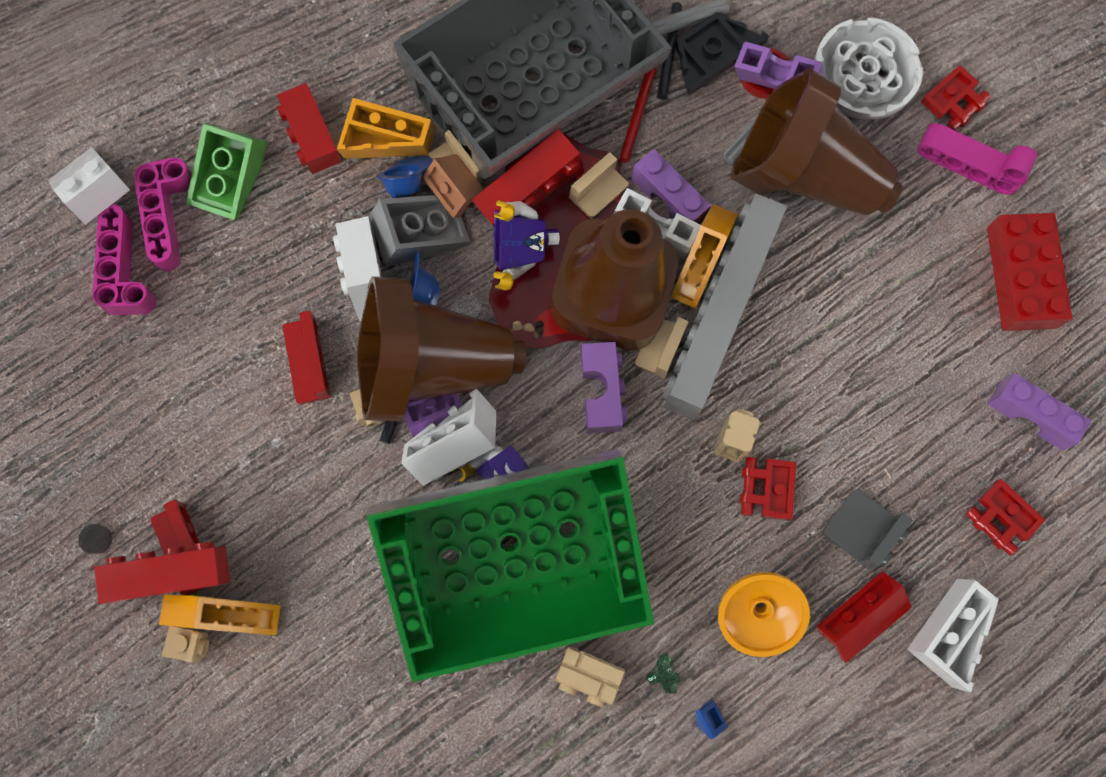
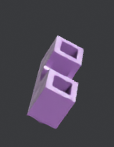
M744 42L734 66L740 80L773 89L808 68H812L825 76L821 61L798 55L795 56L794 61H786L773 55L770 48L749 42Z
M656 150L650 151L634 165L631 180L649 198L654 194L658 195L666 203L670 219L675 218L678 213L698 224L704 221L711 208V204Z
M616 342L581 344L583 379H598L606 388V393L602 397L587 399L585 402L587 434L619 432L622 430L623 423H627L626 406H621L620 395H625L624 378H619L618 368L622 367V352L616 351Z
M1016 373L1000 381L987 403L1011 419L1023 417L1033 421L1041 428L1037 435L1060 450H1065L1079 444L1092 421Z

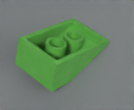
M203 124L186 204L237 220L262 168L268 141L220 125Z

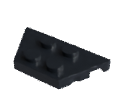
M716 12L682 35L676 41V49L687 94L690 96L735 65L744 42L762 46L768 42L769 35L765 32H762L761 35L747 29V24L734 21L729 16L720 12Z

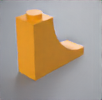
M712 204L699 229L670 298L693 308L697 307L738 216L737 213Z
M164 594L159 625L276 636L281 605Z

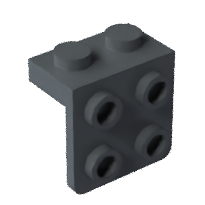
M855 489L849 494L825 526L823 534L870 570L879 566L884 567L888 564L894 555L891 550L895 544H901L910 534L911 530L908 527L913 519L904 512L893 516L861 490Z

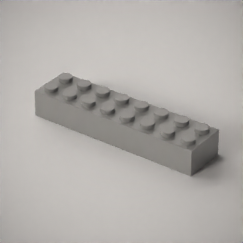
M755 194L751 203L745 202L695 318V324H693L683 346L688 351L682 349L672 372L677 374V377L671 375L662 395V398L666 399L663 408L693 421L696 420L702 411L786 211V205L759 194Z

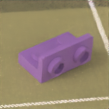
M458 393L408 402L405 419L412 436L415 437L431 423H434L436 426L450 416L448 410L454 405L458 409L463 406Z

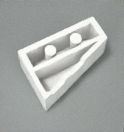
M368 216L336 223L337 235L333 236L336 251L341 252V256L336 257L339 271L345 275L344 278H340L341 287L344 295H350L359 321L362 319L370 278L372 276L382 277L379 253Z
M478 389L473 390L469 394L472 399L459 409L455 405L448 410L450 416L436 426L434 423H431L404 444L401 464L423 486L433 480H439L446 473L465 466L469 461L481 455H486L495 448L496 410Z
M956 579L907 650L952 688L971 693L974 684L971 682L976 664H980L982 657L979 652L984 636L989 634L999 599L976 580Z

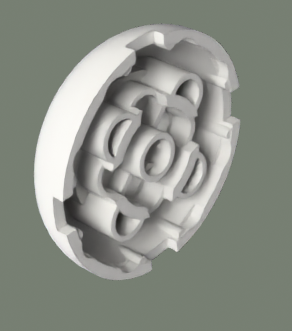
M867 18L865 21L854 22L851 19L838 24L822 39L815 55V60L823 63L825 77L841 87V95L836 107L844 115L855 119L875 120L898 112L914 97L923 77V67L921 68L919 59L920 52L915 42L901 28L881 19ZM880 69L883 71L885 77H881L878 75V71Z

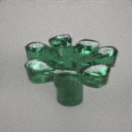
M668 654L660 656V659L657 660V671L648 673L647 679L650 685L662 684L665 693L676 694L677 687L675 683H680V676L676 672L673 673L675 666Z

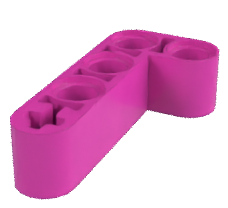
M936 123L927 126L917 147L918 154L923 158L1006 195L1015 193L1027 181L1038 157L1037 152L1027 146H1016L1008 154H1004L955 130Z
M168 158L145 163L136 168L134 172L146 254L164 272H171L180 264V252L170 195L189 190L192 172L179 158ZM182 172L180 176L174 178L177 173ZM155 178L151 183H148L150 179ZM159 202L155 208H151L155 203ZM164 227L161 232L155 234L157 229Z
M116 204L110 205L98 215L93 300L111 315L147 314L155 308L156 297L140 282H130L133 221ZM118 243L116 248L110 250L114 244ZM116 269V272L112 276H109V273L112 270ZM143 294L142 299L135 302L136 297ZM115 295L114 299L107 303L108 298Z

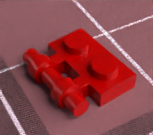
M959 65L925 95L921 103L938 119L948 114L952 120L946 124V127L956 130L958 127L965 126L974 113H979L986 106V102L991 96L987 91H983L980 94L973 89L976 88L979 81ZM962 99L967 102V106L964 109L958 105Z
M746 457L745 468H742L741 478H744L743 494H740L739 503L742 504L741 515L753 516V506L758 505L762 506V518L791 521L793 518L797 462L767 459L765 460L764 470L757 469V458ZM757 479L764 480L763 495H755V482Z
M1002 479L996 480L978 499L986 508L983 513L979 512L974 506L965 513L973 521L972 525L978 531H984L993 540L992 544L999 550L1003 549L1009 556L1018 550V547L1011 541L1014 536L1022 542L1027 541L1045 522V519ZM994 517L1006 526L1003 532L990 522Z

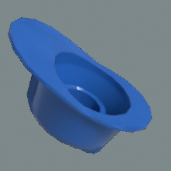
M427 156L410 157L395 163L387 170L378 173L376 177L382 179L386 192L392 198L411 197L414 193L420 191L422 172L428 169L433 159Z
M417 251L410 279L413 299L436 306L440 294L439 283L433 275L419 267L420 251Z

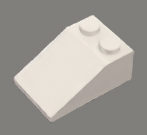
M92 147L48 180L53 191L85 225L130 190Z

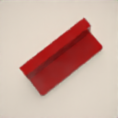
M311 311L300 312V321L286 323L282 326L295 399L299 405L331 398L317 321Z
M175 499L164 504L165 511L150 519L164 555L165 549L184 546L185 552L195 551V544H199L200 540L185 504ZM206 587L179 592L181 595L189 596Z
M882 571L816 627L819 633L835 646L840 658L847 663L911 609V604L904 587Z

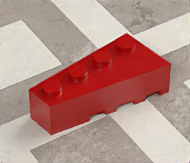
M557 129L473 198L472 201L494 228V210H501V206L496 205L498 200L506 203L521 201L533 208L584 172L580 153L565 135Z
M214 541L195 544V551L185 552L184 546L165 549L164 556L155 557V551L135 554L136 560L127 562L126 556L107 558L106 565L94 567L98 604L230 583L226 546L214 547Z

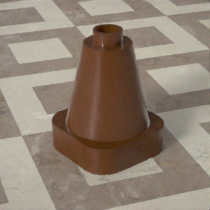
M808 68L781 83L770 94L748 134L731 173L732 180L761 196L777 190H783L862 215H869L876 210L882 213L887 212L894 206L902 192V184L896 181L897 168L836 107L841 95V87L812 68Z
M625 209L612 214L606 220H585L572 230L555 280L549 305L551 316L560 328L602 343L616 342V347L626 350H638L646 347L653 341L663 323L678 270L677 253L671 244L663 239L657 222L645 212Z
M376 276L370 278L357 345V369L364 420L401 422L404 419L408 402L506 385L512 374H522L526 363V346L523 340L513 339L510 328L413 299L409 279Z

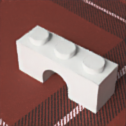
M627 188L614 213L625 209H635L650 215L659 225L663 239L671 244L677 253L678 259L684 261L701 225L678 213L673 219L663 218L651 209L650 204L652 200Z

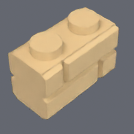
M743 409L731 412L722 424L714 453L717 456L735 462L742 461L752 451L755 441L754 436L757 434L760 424L758 418H755L752 412Z
M568 646L555 681L560 683L558 689L574 696L577 690L588 695L586 701L603 708L605 702L613 704L625 669Z

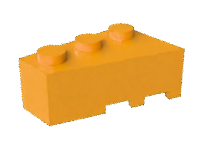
M353 98L337 150L344 159L428 155L436 129L431 119Z

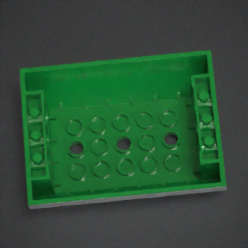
M618 449L371 505L367 508V522L412 682L654 624L624 457ZM565 522L576 524L574 530L569 533L561 532L560 527ZM511 535L517 538L516 543L512 546L507 547L501 544V540L505 536ZM452 549L458 552V556L453 560H446L441 556L442 553Z

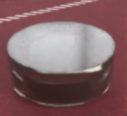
M99 524L86 526L79 535L81 549L91 554L105 552L112 543L110 530Z

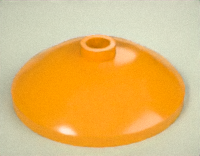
M771 572L753 573L740 578L725 591L718 607L720 630L727 642L736 650L756 657L774 656L791 649L804 636L810 620L809 604L801 588L791 579ZM758 603H765L763 607H756Z

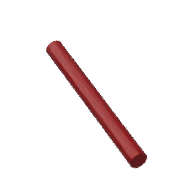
M656 67L644 74L619 160L623 163H629L657 70Z

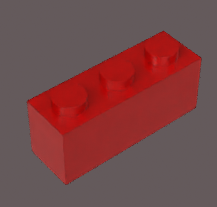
M307 83L277 94L281 105L276 108L282 121L288 120L290 128H287L286 131L292 144L298 143L301 149L296 151L302 167L308 165L311 173L314 174L341 163L338 151Z

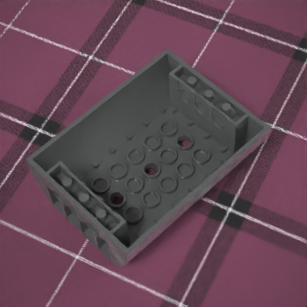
M460 0L393 43L400 64L416 97L444 133L448 130L451 131L477 165L483 179L490 177L543 142L557 129L561 130L664 62L672 48L632 0ZM577 45L583 50L580 53H572L569 51V48ZM529 73H537L540 75V78L537 81H529L526 76ZM492 100L497 103V106L494 109L488 110L483 107V104L486 101Z

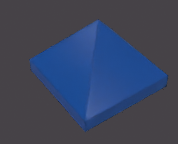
M713 699L696 711V726L710 739H714L727 728V724Z

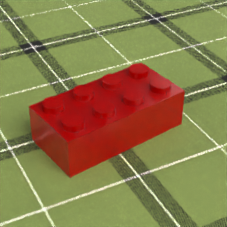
M1056 214L999 215L987 227L1002 331L1058 329L1073 318Z

